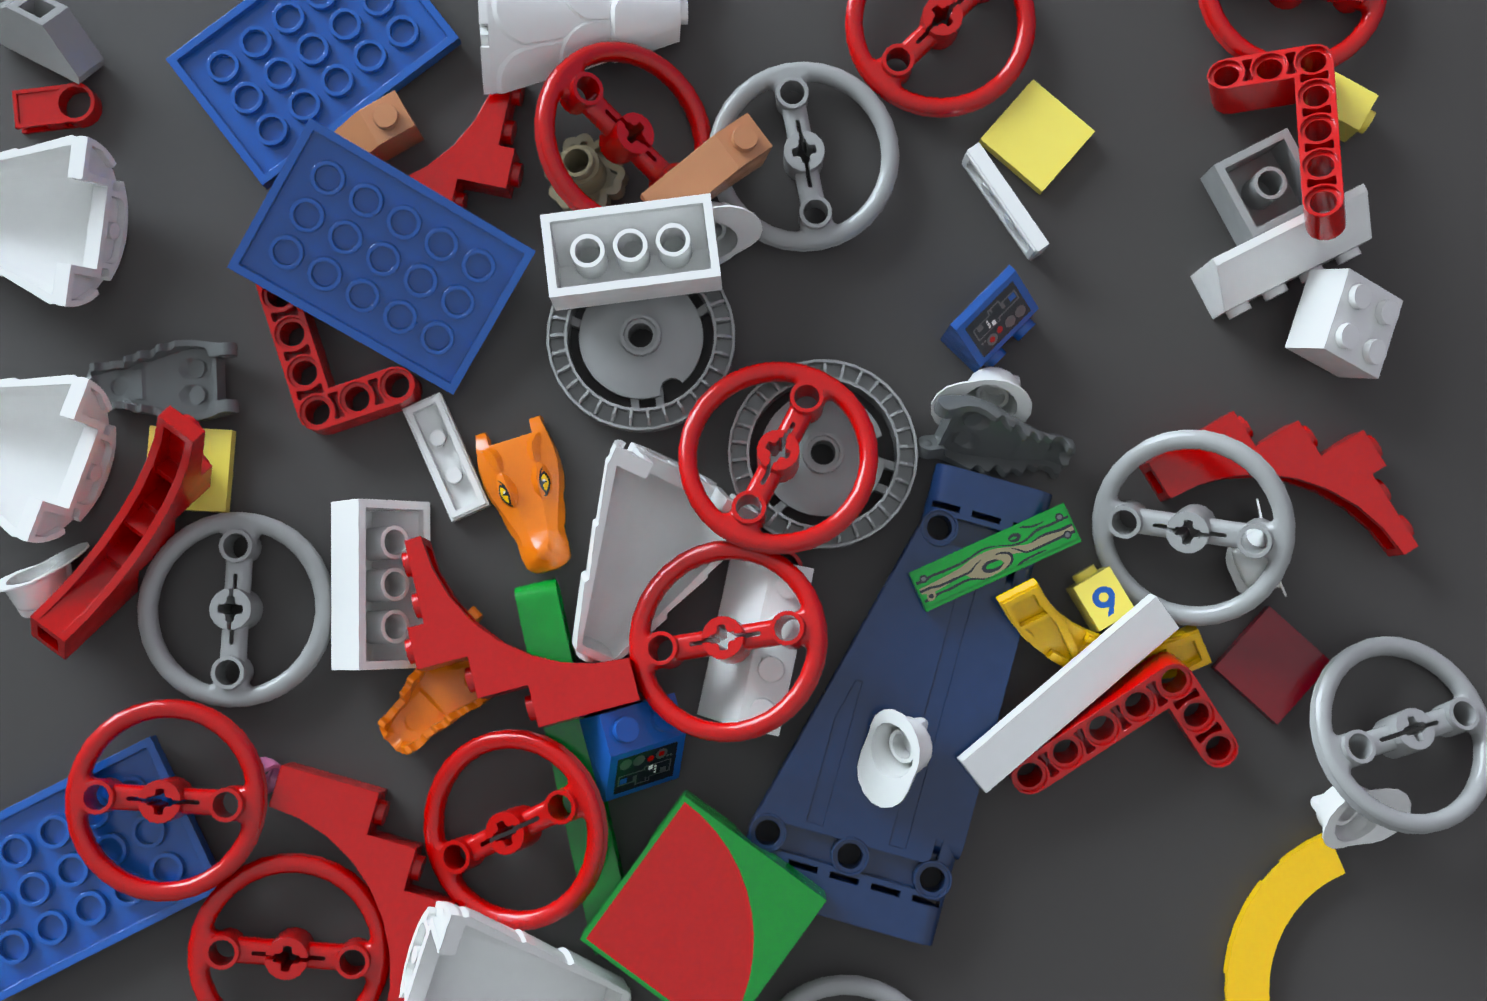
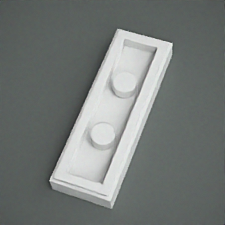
M978 142L966 151L962 165L1026 258L1031 261L1045 251L1049 242Z
M439 392L403 408V413L451 522H456L492 506L443 394Z

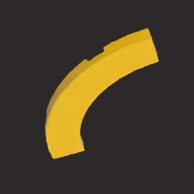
M1034 578L996 596L1003 612L1020 635L1034 648L1046 655L1048 659L1062 667L1101 635L1081 627L1062 615L1048 601ZM1187 625L1174 632L1137 665L1159 652L1174 654L1191 671L1208 665L1212 661L1198 628ZM1177 669L1168 670L1164 673L1162 679L1175 677Z
M1322 833L1304 841L1278 860L1279 863L1271 869L1262 881H1258L1244 902L1234 923L1227 945L1223 973H1225V1000L1223 1001H1270L1269 987L1273 957L1286 925L1298 908L1316 890L1331 880L1345 874L1336 850L1325 845Z

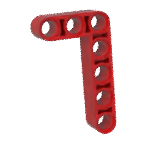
M1311 44L1226 58L1214 63L1208 70L1207 80L1213 107L1218 112L1233 114L1296 104L1305 227L1307 233L1317 240H1330L1339 236L1346 227V210L1332 51L1327 46Z
M255 284L298 418L307 429L322 435H332L403 411V408L421 400L423 389L420 380L408 370L399 366L389 367L336 385L314 316L291 303L283 307H277L276 300L278 296ZM297 328H303L304 338L301 343L296 346H290L289 336L291 332ZM310 366H315L317 369L316 379L309 385H303L301 382L303 371ZM399 379H408V392L402 397L394 398L392 395L393 384ZM367 391L370 399L369 404L365 409L355 411L353 408L354 397L360 392ZM327 404L330 410L329 418L326 422L316 425L314 421L315 410L319 406Z
M1159 652L1126 673L1008 774L1019 792L1026 795L1039 793L1165 710L1169 712L1190 746L1212 767L1223 768L1230 765L1238 755L1239 745L1192 671L1174 654ZM1170 669H1177V674L1172 681L1162 683L1164 673ZM1141 692V698L1135 705L1125 706V702L1131 694ZM1199 703L1194 714L1184 716V711L1190 704ZM1099 716H1106V720L1100 728L1089 729L1093 719ZM1220 736L1219 743L1215 747L1206 749L1210 739ZM1071 740L1069 747L1065 751L1053 752L1055 745L1059 741ZM1027 763L1035 764L1034 770L1030 774L1018 775V771L1023 765Z

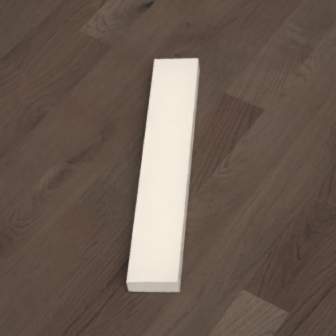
M1148 594L957 757L958 761L985 793L989 792L1179 629L1178 625L1157 596Z

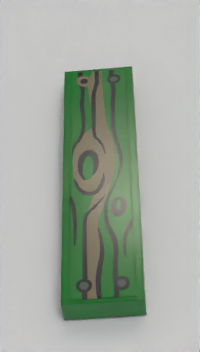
M1062 503L909 572L908 575L925 612H928L1082 541L1065 504Z

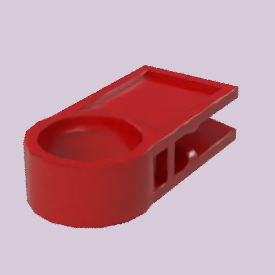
M72 82L63 85L12 91L15 128L22 129L23 134L86 128L95 124L102 114L103 106L101 99L93 90L82 83ZM88 93L91 99L88 111L81 117L70 118L67 114L69 100L76 94Z

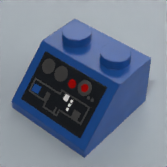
M1009 265L949 325L940 340L974 373L983 365L985 367H994L1007 353L1002 346L1012 336L1019 341L1036 324L1030 318L1039 308L1016 270Z
M675 692L666 694L678 706ZM647 700L579 719L597 787L603 802L679 778L686 733L681 732L664 721L651 708Z

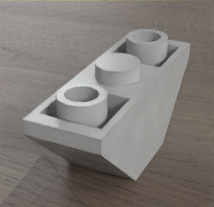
M6 0L0 3L1 45L77 84H80L104 65V58L69 7L55 0Z

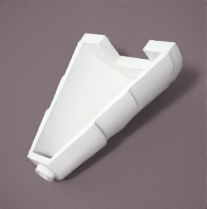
M478 0L484 95L504 94L546 81L553 69L570 54L595 43L619 41L636 44L654 51L680 42L681 25H688V0ZM602 62V63H598V64H595V65H591V66L585 68V70H586V69H589V68H592V67H595V66H598V65H601V64H604V63H607V62Z
M69 135L22 149L13 148L0 152V276L9 279L49 304L76 307L92 301L99 295L97 288L102 281H111L123 255L128 230L127 194L124 182L116 181L112 169L117 163L102 144L87 136L76 137Z
M76 375L21 380L17 378L0 379V526L12 537H18L23 541L32 543L48 542L65 534L64 527L72 520L82 521L104 489L115 455L116 426L109 424L107 412L113 409L109 398L103 389L92 380L77 377Z
M615 440L609 455L606 457L596 519L592 522L586 571L581 573L572 644L576 651L575 654L587 663L618 660L629 653L630 627L638 600L649 581L664 565L677 555L695 546L725 540L714 533L699 518L690 505L683 489L679 462L633 442L630 443L628 449H624L626 442ZM699 473L701 483L713 504L722 513H728L732 508V502L736 495L731 493L728 496L722 488L716 486V482ZM747 505L748 507L743 506L738 511L739 516L744 519H754L760 514L751 505ZM723 560L704 564L688 572L668 590L657 607L651 625V633L668 618L667 613L708 578V574Z
M436 901L435 907H428L414 932L404 966L399 998H404V1001H631V990L622 977L565 947L555 948L520 929L514 930L466 906H458L447 901Z

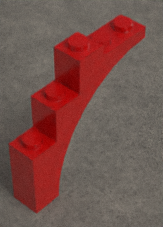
M525 87L504 94H489L474 122L456 143L428 166L409 176L464 209L467 208L468 195L464 193V190L512 199L514 187L520 188L522 184L524 164L520 163L515 148L507 147V145H513L515 141L517 122L513 120L515 107L521 106L523 103Z
M171 405L158 415L155 435L147 460L120 511L81 564L56 592L30 616L31 635L64 660L73 654L138 592L139 572L153 560L159 549L174 535L176 518L210 488L212 465L203 454L205 430H203L200 423L194 417L188 414H181Z
M1234 411L1217 418L1199 429L1224 434L1244 443L1260 454L1273 467L1282 482L1316 493L1345 510L1369 531L1388 557L1405 555L1418 547L1413 538L1414 529L1403 515H1398L1390 502L1392 497L1389 489L1381 480L1375 479L1373 476L1375 472L1387 465L1381 457L1383 455L1381 446L1375 438L1367 435L1364 430L1347 435L1319 453L1316 448L1318 441L1315 435L1307 426H1302L1299 420L1283 426L1255 444L1251 439L1253 431L1243 417H1237ZM1200 449L1169 451L1157 455L1139 466L1160 502L1171 499L1198 485L1218 480L1253 478L1243 467L1231 459Z
M422 536L404 540L407 552L402 553V563L407 577H413L416 593L411 595L412 605L418 619L423 618L424 622L420 625L408 627L410 639L405 640L408 660L410 664H416L417 670L430 671L468 660L470 667L464 669L466 683L471 693L476 692L478 699H489L529 688L530 695L525 696V705L530 720H537L538 727H549L644 701L635 680L631 658L600 663L559 662L533 656L505 643L479 624L458 601L440 571L431 542Z
M296 762L281 765L269 807L299 818L321 832L353 862L369 886L384 923L390 953V989L387 1001H404V998H399L404 966L414 932L422 915L428 907H435L436 901H447L457 905L456 902L448 894L412 884L413 880H420L425 868L427 857L421 855L424 843L376 830L377 825H384L390 809V801L385 800L388 792L387 788Z

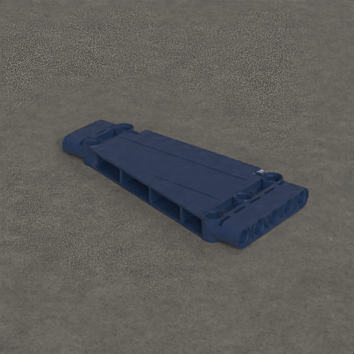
M940 463L935 465L923 513L916 529L749 822L746 838L760 848L776 854L825 890L827 901L817 915L914 943L932 946L945 896L952 886L951 873L954 862L959 860L962 854L980 789L958 761L957 757L997 724L1020 639V633L1003 612L996 596L1030 580L1035 563L928 612H925L908 573L1048 510L1052 500L1051 494L959 467ZM932 503H934V504H937V505H940V506H944V507H947V508L955 509L956 512L949 511V510L942 509V508H938V507H933V506H931V505H932ZM972 515H976V516H980V517L987 518V519H990V520H994V521H996V522H995V523H992V522L985 521V520L978 519V518H974V517H971V516H972ZM931 518H941L946 522L948 533L943 540H936L929 535L927 524ZM883 709H894L905 716L913 718H925L928 721L927 731L933 746L932 757L929 763L916 774L904 800L898 805L889 808H881L871 803L865 796L858 781L857 770L859 756L869 733L870 725L874 716ZM772 820L779 826V834L774 840L763 841L756 835L755 829L761 821ZM848 843L855 844L860 848V856L852 864H844L837 858L839 849ZM789 859H790V860H793V861L800 862V863H804V864H807V865L814 866L815 868H812V867H808V866H805V865H801V864H798V863L791 862V861H789ZM929 867H937L941 871V879L933 887H925L920 883L921 873ZM832 871V872L839 873V874H842V875H845V876H849V877H853V878H856V879H855V880H854V879H850V878L843 877V876H840V875H836V874H833V873H830V872ZM872 883L878 884V885H881V886H885V887H888V888L895 889L896 891H892V890L885 889V888L878 887V886L871 885V884H872ZM913 895L936 901V904L924 899L913 897Z

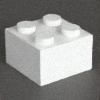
M1350 268L1310 269L1285 348L1337 377L1379 379L1403 300Z

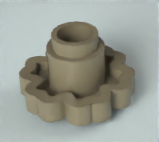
M587 133L567 138L563 142V152L559 151L567 171L579 188L593 201L603 207L611 206V200L623 198L626 190L625 187L629 181V175L624 167H622L623 164L618 165L607 160L600 150L599 139L594 142ZM551 185L549 195L564 212L573 211Z

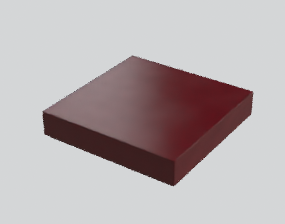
M1265 606L1210 668L1272 724L1278 725L1318 680L1322 670L1330 660L1270 606Z

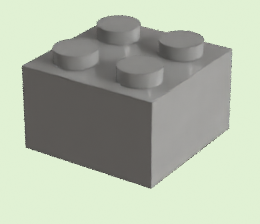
M1288 128L1214 164L1200 178L1236 246L1304 213L1299 148Z

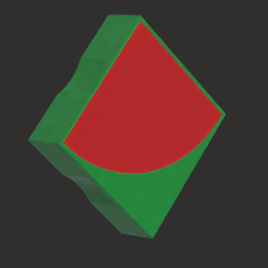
M685 789L653 833L647 847L634 865L619 880L585 927L580 940L662 1001H755L827 899L824 889L776 854L770 853L752 843L734 823Z

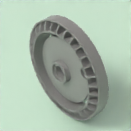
M723 289L591 306L586 308L582 320L575 317L579 308L556 311L553 304L551 306L547 322L546 346L550 365L557 382L571 402L587 416L603 425L621 431L637 433L662 431L686 422L689 412L698 399L714 383L728 375L731 370L735 353V324L731 306ZM694 294H697L704 303L698 309L689 299ZM709 314L714 330V344L705 371L695 385L673 401L665 403L663 384L671 379L678 380L683 384L693 373L699 362L703 348L701 319ZM572 327L579 330L580 352L591 375L607 390L619 396L630 398L631 407H624L607 401L597 395L583 382L573 363L571 353ZM646 329L653 334L652 340L647 346L636 347L631 344V336L636 330ZM655 398L656 407L640 408V399Z
M813 359L797 362L798 364H804L829 374L839 380L850 391L859 394L870 402L883 417L893 441L894 462L878 457L876 480L872 492L883 495L871 510L855 519L845 531L829 542L813 549H834L850 546L867 539L883 528L899 512L910 494L918 462L915 429L902 400L887 383L872 372L855 364L839 360ZM767 382L758 384L747 395L737 411L730 430L728 444L729 473L736 494L746 491L753 477L749 451L756 424L774 401L791 391L795 386L793 383ZM806 396L798 399L796 404L801 408L807 409L814 407L817 401L812 397ZM790 401L773 415L766 426L764 434L771 430H778L790 407ZM832 401L825 403L822 415L817 421L810 423L799 444L800 460L797 473L787 482L778 484L774 494L781 501L774 507L770 503L766 507L767 518L762 528L770 534H789L813 527L783 515L781 512L788 506L807 515L831 516L845 502L852 491L859 468V446L849 419ZM866 410L878 439L882 437L881 430L875 419ZM819 444L829 446L833 450V461L826 465L816 463L811 457V450L814 446ZM785 447L777 456H771V467L780 457H785ZM883 469L893 472L888 486L878 483ZM751 505L755 510L761 513L760 509L757 506Z

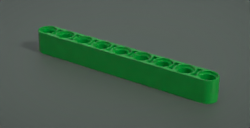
M553 578L515 587V600L527 653L554 661L577 663L557 579ZM579 719L544 727L545 736L557 741L572 752L590 772L596 783ZM552 764L558 790L568 784V779ZM563 796V806L567 812L571 813V803L567 797ZM608 801L603 802L608 823V849L599 879L583 902L587 925L619 880L624 877ZM583 818L565 824L576 876L583 864L587 847L586 821Z

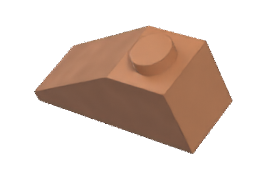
M395 90L358 110L334 131L385 162L424 140Z
M746 113L710 137L640 195V198L645 202L711 193V199H713L761 167L773 145L751 116Z

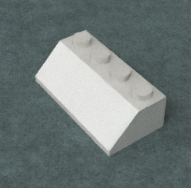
M1364 183L1344 193L1346 227L1336 238L1330 240L1312 238L1307 233L1303 213L1214 257L1190 277L1212 319L1225 313L1229 320L1252 309L1249 301L1261 295L1265 302L1288 291L1289 289L1285 283L1299 277L1301 283H1305L1310 269H1324L1322 265L1333 259L1336 260L1338 265H1341L1362 254L1359 246L1372 239L1368 190Z
M711 193L540 215L549 298L556 311L722 290Z
M351 499L331 502V670L416 668V664H410L405 650V640L410 639L407 628L423 624L424 622L423 618L418 619L413 609L411 595L416 593L413 577L408 578L405 573L402 553L407 552L404 540L422 536L430 541V502Z
M730 560L718 616H728L741 624L773 620L780 612H796L800 609L801 605L798 598L788 584L777 574L752 562ZM795 565L811 583L814 568ZM791 620L784 624L781 633L784 641L793 640L798 636L800 631L799 621ZM727 632V639L721 640L720 643L716 644L728 649V642L735 640L736 636ZM782 645L751 650L749 656L744 661L737 664H726L709 656L697 714L727 723L751 719L768 711L780 702L789 691L797 649H788ZM781 726L767 734L779 736Z

